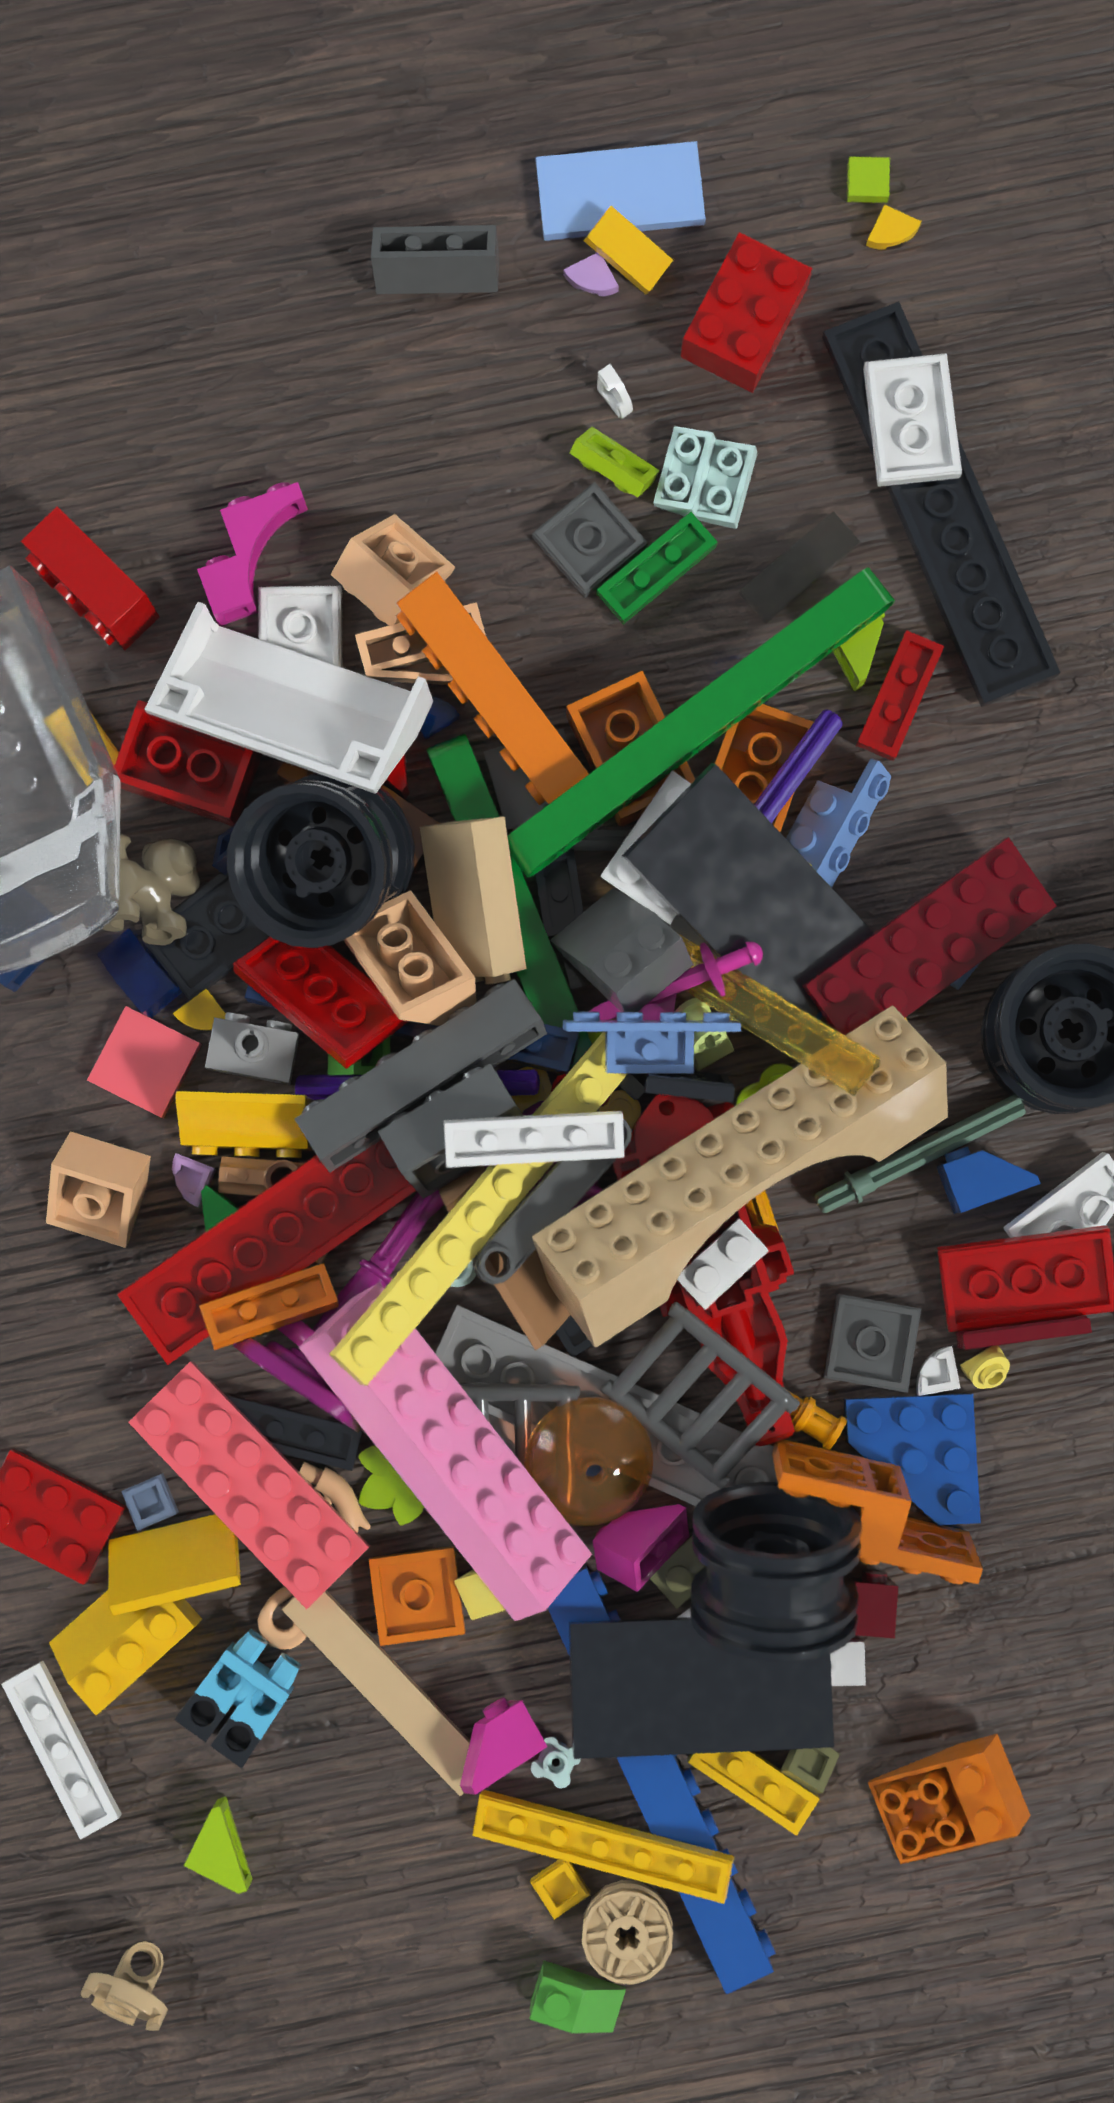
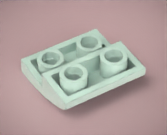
M674 426L655 494L654 506L682 516L692 512L699 521L737 529L758 453L756 446L718 440L713 432Z

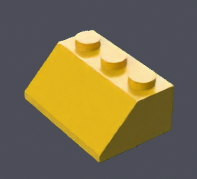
M176 1091L180 1144L192 1147V1155L218 1156V1148H234V1156L260 1157V1149L277 1150V1158H302V1151H313V1148L298 1126L295 1118L300 1116L303 1109L314 1100L306 1095Z
M108 1589L52 1639L49 1644L67 1683L97 1716L186 1636L202 1618L186 1599L113 1616L109 1608Z

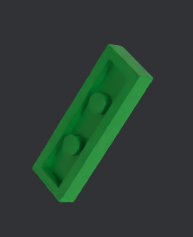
M690 512L599 587L597 595L624 625L717 547L718 542L696 516Z

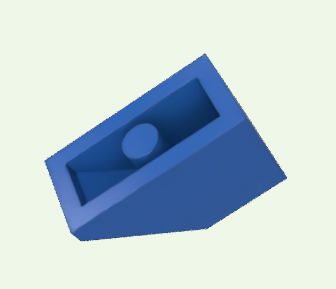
M968 1146L945 1154L947 1163L936 1166L954 1214L968 1211L1041 1184L1037 1175L983 1150L971 1153Z

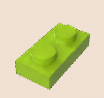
M590 427L578 437L570 451V454L578 458L585 468L601 473L613 481L619 490L627 494H633L637 498L654 483L660 471L594 427Z

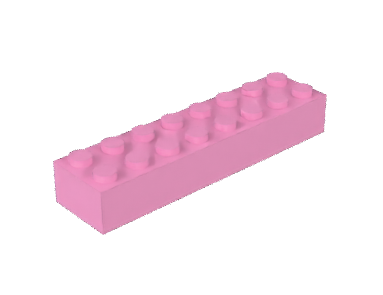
M378 1282L351 1298L302 1343L299 1349L512 1619L517 1621L545 1611L590 1558L592 1553L416 1328L367 1386L360 1385L329 1355L382 1293L384 1288Z

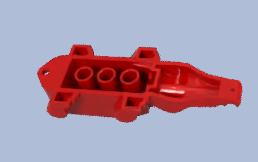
M663 1094L655 1096L635 1122L631 1132V1140L624 1150V1157L617 1158L611 1164L616 1180H621L735 1106L730 1102H723L705 1107L699 1101L688 1097ZM744 1205L702 1244L687 1265L737 1218L741 1219L769 1251L706 1310L703 1309L678 1280L672 1288L668 1301L660 1305L659 1308L663 1317L669 1316L667 1313L674 1302H678L784 1387L783 1371L788 1340L769 1292L779 1290V1285L786 1283V1277L793 1275L794 1270L785 1243L777 1227L769 1224L751 1226ZM698 1341L699 1347L701 1348L703 1344L700 1341ZM718 1356L708 1366L725 1386L738 1373ZM752 1384L736 1400L747 1427L771 1401L770 1398ZM785 1411L773 1424V1431L768 1430L755 1445L766 1446L789 1438L795 1431L790 1414Z

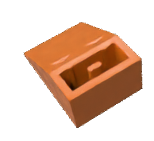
M998 1734L959 1743L868 1781L869 1788L900 1864L1016 1837L1031 1816Z

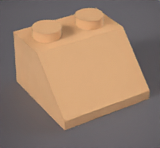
M394 514L352 537L334 567L331 576L341 583L348 593L354 595L366 605L380 621L390 626L400 623L395 615L402 610L396 602L436 571L445 581L451 575L455 566Z
M70 1131L51 1164L46 1223L126 1248L147 1187L151 1156Z

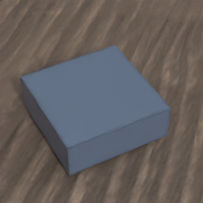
M163 1473L121 1491L137 1531L179 1513Z

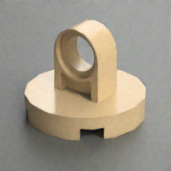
M146 1941L135 1944L124 1953L113 1976L102 1973H90L82 1988L81 1996L89 1998L90 1994L94 1995L95 1998L91 2004L94 2008L125 2024L133 2026L136 2018L148 2021L145 2026L146 2030H159L168 2010L162 2001L151 1994L164 1963L160 1949L153 1943ZM142 1951L150 1955L153 1967L148 1976H138L133 1972L131 1958L135 1952Z

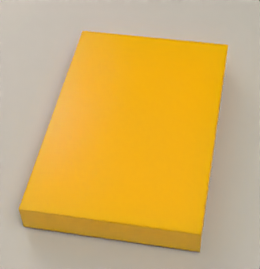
M216 1514L108 1540L109 1608L113 1616L241 1585L238 1537Z

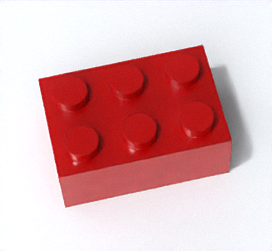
M739 232L683 337L680 358L753 393L808 289L813 268Z
M58 506L21 540L30 553L25 559L35 569L37 575L51 589L55 588L64 598L63 600L79 617L83 616L98 636L109 646L115 641L125 651L160 617L147 595Z
M138 700L114 765L116 774L121 780V789L230 826L235 825L243 811L262 754L148 714L144 710L147 702Z

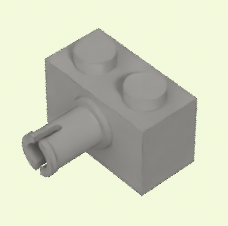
M226 1012L225 1019L214 1017L205 1063L207 1070L291 1085L300 1037L298 1033L291 1032L292 1024L267 1020L266 1027L249 1024L251 1018L249 1016Z

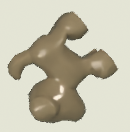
M120 834L119 906L116 912L99 927L109 932H118L124 929V920L137 923L141 915L143 922L142 940L145 943L168 945L175 939L184 937L187 928L186 920L182 915L171 910L170 902L171 895L190 896L200 886V878L196 870L197 860L195 851L184 841L172 838L149 843L144 846L142 851L143 869L138 863L128 859L126 848L131 841L128 836ZM113 836L109 847L111 864L104 878L106 895L100 906L98 917L111 908L118 899L116 836Z

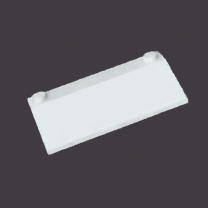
M197 602L144 710L153 716L376 794L417 738L431 708L433 699L424 678L417 677L412 690L409 691L371 677H366L365 675L221 627L213 620L206 605Z

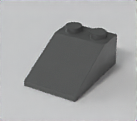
M612 888L550 940L551 944L620 1012H638L693 965L680 935L655 912L615 888Z

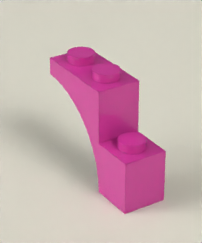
M288 482L275 484L268 488L265 494L254 498L250 496L239 497L229 502L228 507L220 509L236 556L230 558L227 555L217 556L208 560L205 563V567L197 569L213 615L219 626L258 613L254 596V576L260 554L271 536L283 524L298 514L308 511L298 482L291 485Z

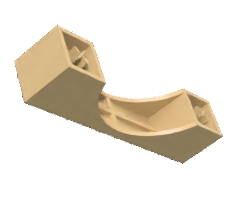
M892 1005L533 1235L532 1239L549 1286L595 1348L668 1301L679 1275L702 1244L737 1210L770 1186L801 1169L836 1157L861 1155L871 1157L880 1162L948 1117L946 1062Z

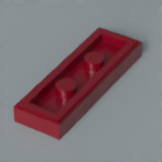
M1082 1315L963 1330L956 1333L958 1348L967 1350L1092 1333L1090 1318Z

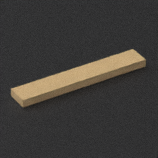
M327 1590L307 1610L293 1596L282 1607V1611L459 1796L463 1795L460 1782L470 1744L468 1737Z

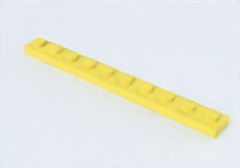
M606 1031L602 1032L532 1116L596 1112L628 1074L605 1072ZM554 1161L489 1165L329 1355L360 1385L367 1386Z

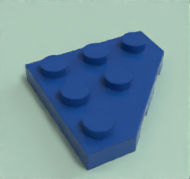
M973 1394L844 1399L845 1418H847L845 1425L846 1442L864 1458L900 1466L912 1502L937 1525L981 1523Z

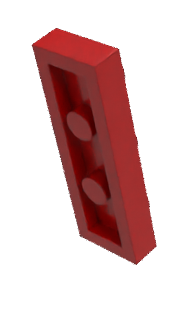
M908 630L905 631L856 746L894 762L943 651V645Z

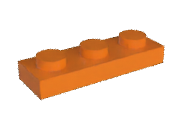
M323 1263L200 1305V1311L214 1350L338 1308L339 1305Z

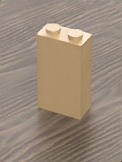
M505 817L451 821L420 827L435 924L472 972L475 982L485 980L486 984H493L511 980L510 973L525 970L526 963Z

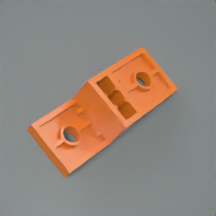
M788 1440L774 1443L772 1458L778 1488L798 1498H807L811 1495L825 1498L830 1504L842 1508H848L852 1505L860 1514L862 1534L860 1537L861 1555L859 1561L870 1565H878L880 1562L895 1565L900 1570L914 1575L921 1574L922 1572L935 1574L953 1584H963L964 1581L979 1584L983 1567L969 1531L907 1517L912 1500L900 1466Z

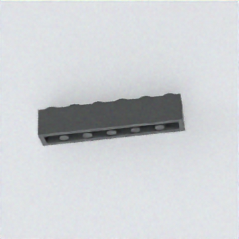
M515 979L507 984L495 985L486 992L484 998L471 1007L465 1006L453 1012L449 1016L448 1021L435 1030L429 1029L421 1032L413 1039L410 1046L399 1053L385 1055L376 1063L375 1068L361 1077L354 1076L341 1084L339 1091L325 1100L319 1099L308 1104L303 1109L302 1114L295 1118V1121L320 1161L330 1173L382 1140L378 1131L385 1128L391 1118L403 1112L409 1113L423 1105L425 1099L430 1094L438 1090L451 1088L461 1082L462 1077L474 1068H484L490 1063L493 1068L546 1035L545 1026Z

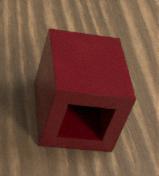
M864 1570L861 1577L850 1576L851 1581L857 1587L859 1606L857 1609L858 1626L855 1635L895 1639L899 1586L893 1580H887L888 1573Z

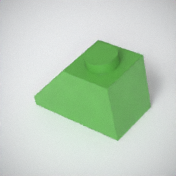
M543 1960L530 2002V2020L569 2033L613 2032L626 1987Z

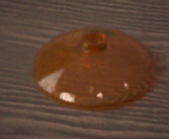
M579 1398L576 1401L557 1406L536 1425L526 1446L524 1467L568 1523L580 1526L600 1525L621 1517L641 1499L649 1485L653 1471V1450L645 1428L628 1409L607 1399ZM599 1465L601 1467L600 1472L596 1476L586 1475L589 1466Z

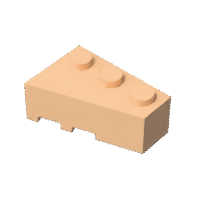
M477 602L464 605V608L485 634ZM401 623L355 635L366 677L379 681L415 683L417 677L426 679L427 684L448 685L453 680V677L444 666L436 670L422 652V649L428 644L418 631L410 636Z

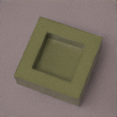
M832 1748L790 1749L780 1772L814 1794H820L824 1792L840 1754Z

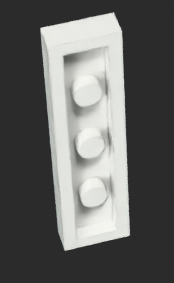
M621 1111L444 1120L446 1167L624 1157L623 1113Z
M44 1661L3 1682L1 1685L79 1838L82 1839L119 1819L122 1814Z

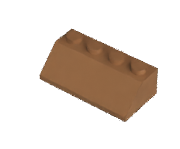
M484 1165L473 1168L438 1190L449 1213L486 1170ZM536 1249L507 1281L494 1284L535 1351L542 1347L570 1316V1313L549 1286ZM495 1251L490 1253L485 1260L486 1271L491 1276L498 1275L503 1268V1259Z

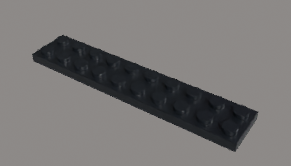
M899 301L825 330L822 336L873 457L874 452L863 366L865 362L923 356ZM958 438L962 469L960 478L889 485L886 487L981 707L1053 679L1061 672Z

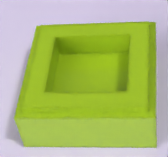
M849 157L847 202L888 203L890 158Z

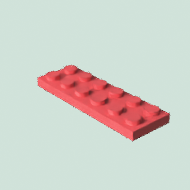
M190 1361L128 1422L306 1610L370 1547L354 1528L193 1361Z

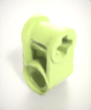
M697 997L680 1005L675 1012H685L686 1020H703V1013L711 1012L704 998ZM694 1032V1068L697 1072L734 1051L727 1032Z

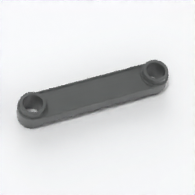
M623 1119L625 1150L631 1140L632 1133L630 1126ZM617 1158L558 1161L474 1257L473 1268L478 1278L485 1283L500 1284L507 1281L535 1251L536 1247L532 1236L568 1214ZM495 1251L503 1259V1268L498 1275L491 1276L486 1271L485 1260L490 1253Z

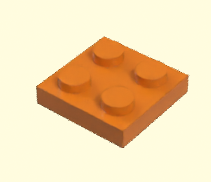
M455 1546L369 1558L380 1646L463 1635L466 1633L462 1599L454 1583V1580L459 1578Z

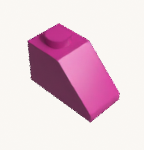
M677 1504L619 1513L607 1526H603L593 1539L597 1570L638 1592L689 1538L686 1508Z
M505 1697L484 1708L483 1713L485 1717L474 1723L460 1782L463 1793L478 1794L547 1748L522 1700H509L507 1702Z

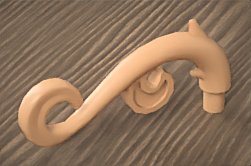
M304 1462L300 1473L306 1480L316 1485L315 1489L323 1493L324 1498L330 1505L334 1504L336 1511L357 1533L359 1527L369 1530L371 1525L364 1517L355 1493L348 1482L328 1467L322 1470ZM285 1586L276 1591L267 1600L258 1617V1630L261 1636L269 1642L268 1644L271 1647L280 1650L292 1649L300 1645L307 1637L295 1623L289 1629L278 1628L273 1623V1612L277 1606L293 1597Z

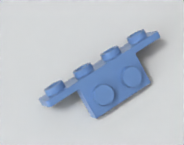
M873 758L869 760L852 793L817 781L786 837L788 842L812 865L831 888L839 873L846 869L850 860V853L857 840L867 831L870 817L878 802L888 792L891 775L879 760Z
M573 1012V1020H563V1029L565 1031H606V1073H694V1032H741V1023L730 1020V1013L704 1012L703 1020H686L685 1012H660V1020H643L642 1012H617V1020H599V1012Z

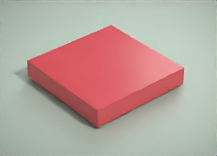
M125 1006L87 1081L164 1119L176 1096V1091L179 1090L202 1044Z

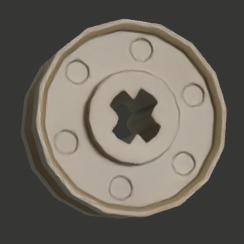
M620 1880L605 1885L592 1896L584 1912L582 1945L587 1961L599 1975L614 1983L636 1984L651 1979L665 1966L672 1951L673 1923L667 1903L655 1889L640 1881ZM631 1926L635 1927V1936L630 1933L626 1934L624 1938L620 1936V1927L624 1930H628Z

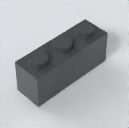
M496 225L373 227L371 262L376 294L498 292L500 261Z

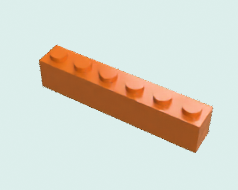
M437 571L396 602L402 610L395 615L410 636L418 631L428 645L422 649V652L436 670L444 666L453 677L448 686L462 704L468 700L471 701L479 712L473 719L488 738L496 734L505 746V748L499 751L500 755L513 772L521 767L530 779V782L524 786L539 806L545 801L550 804L589 775L588 771Z

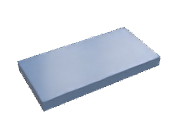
M697 141L536 157L544 241L587 237L611 205L640 231L705 225Z

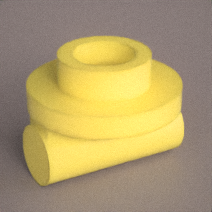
M999 1345L991 1346L960 1364V1367L975 1387L984 1389L1000 1385L1007 1376L1010 1363Z

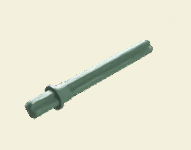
M1012 1095L867 1168H862L852 1174L848 1171L843 1173L844 1179L817 1192L814 1195L815 1201L823 1213H828L854 1199L857 1203L863 1202L862 1197L875 1191L876 1188L1023 1116L1026 1113L1025 1107L1021 1099Z

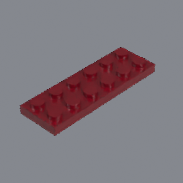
M1007 837L803 985V988L839 1039L892 1005L905 1018L1054 909L1056 904L1013 842Z

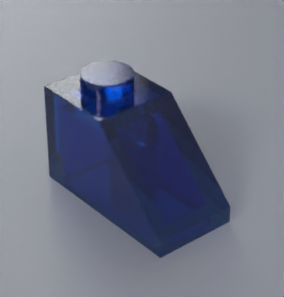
M130 928L97 954L116 983L141 1013L149 1018L155 1016L182 993L178 985Z

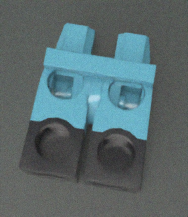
M250 1629L236 1644L234 1642L230 1644L174 1719L206 1743L232 1704L237 1708L210 1746L241 1769L295 1688L292 1683L301 1667L299 1662L283 1652L271 1669L257 1660L269 1642L253 1629Z

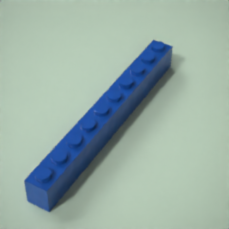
M586 1563L548 1607L569 1656V1622L621 1620L617 1610L609 1612L603 1601L602 1596L609 1593L599 1571L596 1570L590 1573ZM676 1755L617 1757L652 1834L731 1855L728 1848L719 1850L713 1837L720 1833L709 1808L701 1811L695 1795L701 1793L698 1783L690 1768L682 1770ZM734 1861L727 1898L724 1904L679 1892L726 1995L774 1972L769 1957L776 1954L765 1928L757 1932L750 1917L757 1914V1911L747 1889L738 1891L732 1878L733 1875L738 1873Z

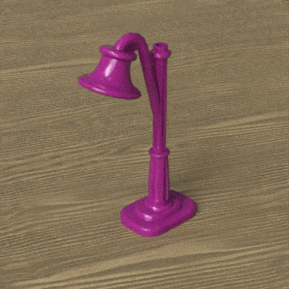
M545 1100L538 1101L522 1112L523 1116H532ZM554 1161V1163L549 1167V1169L544 1173V1175L539 1179V1181L533 1186V1188L528 1192V1194L535 1188V1186L544 1178V1176L553 1168V1166L558 1161ZM598 1180L569 1212L603 1191ZM438 1190L424 1199L418 1192L416 1193L369 1261L365 1259L360 1260V1269L337 1295L339 1307L324 1312L312 1330L317 1331L351 1298L380 1282L384 1289L393 1280L390 1276L423 1226L428 1219L445 1205ZM247 1338L232 1345L262 1369L357 1433L362 1429L300 1349L292 1347L288 1350L275 1341H269L262 1345L253 1338Z

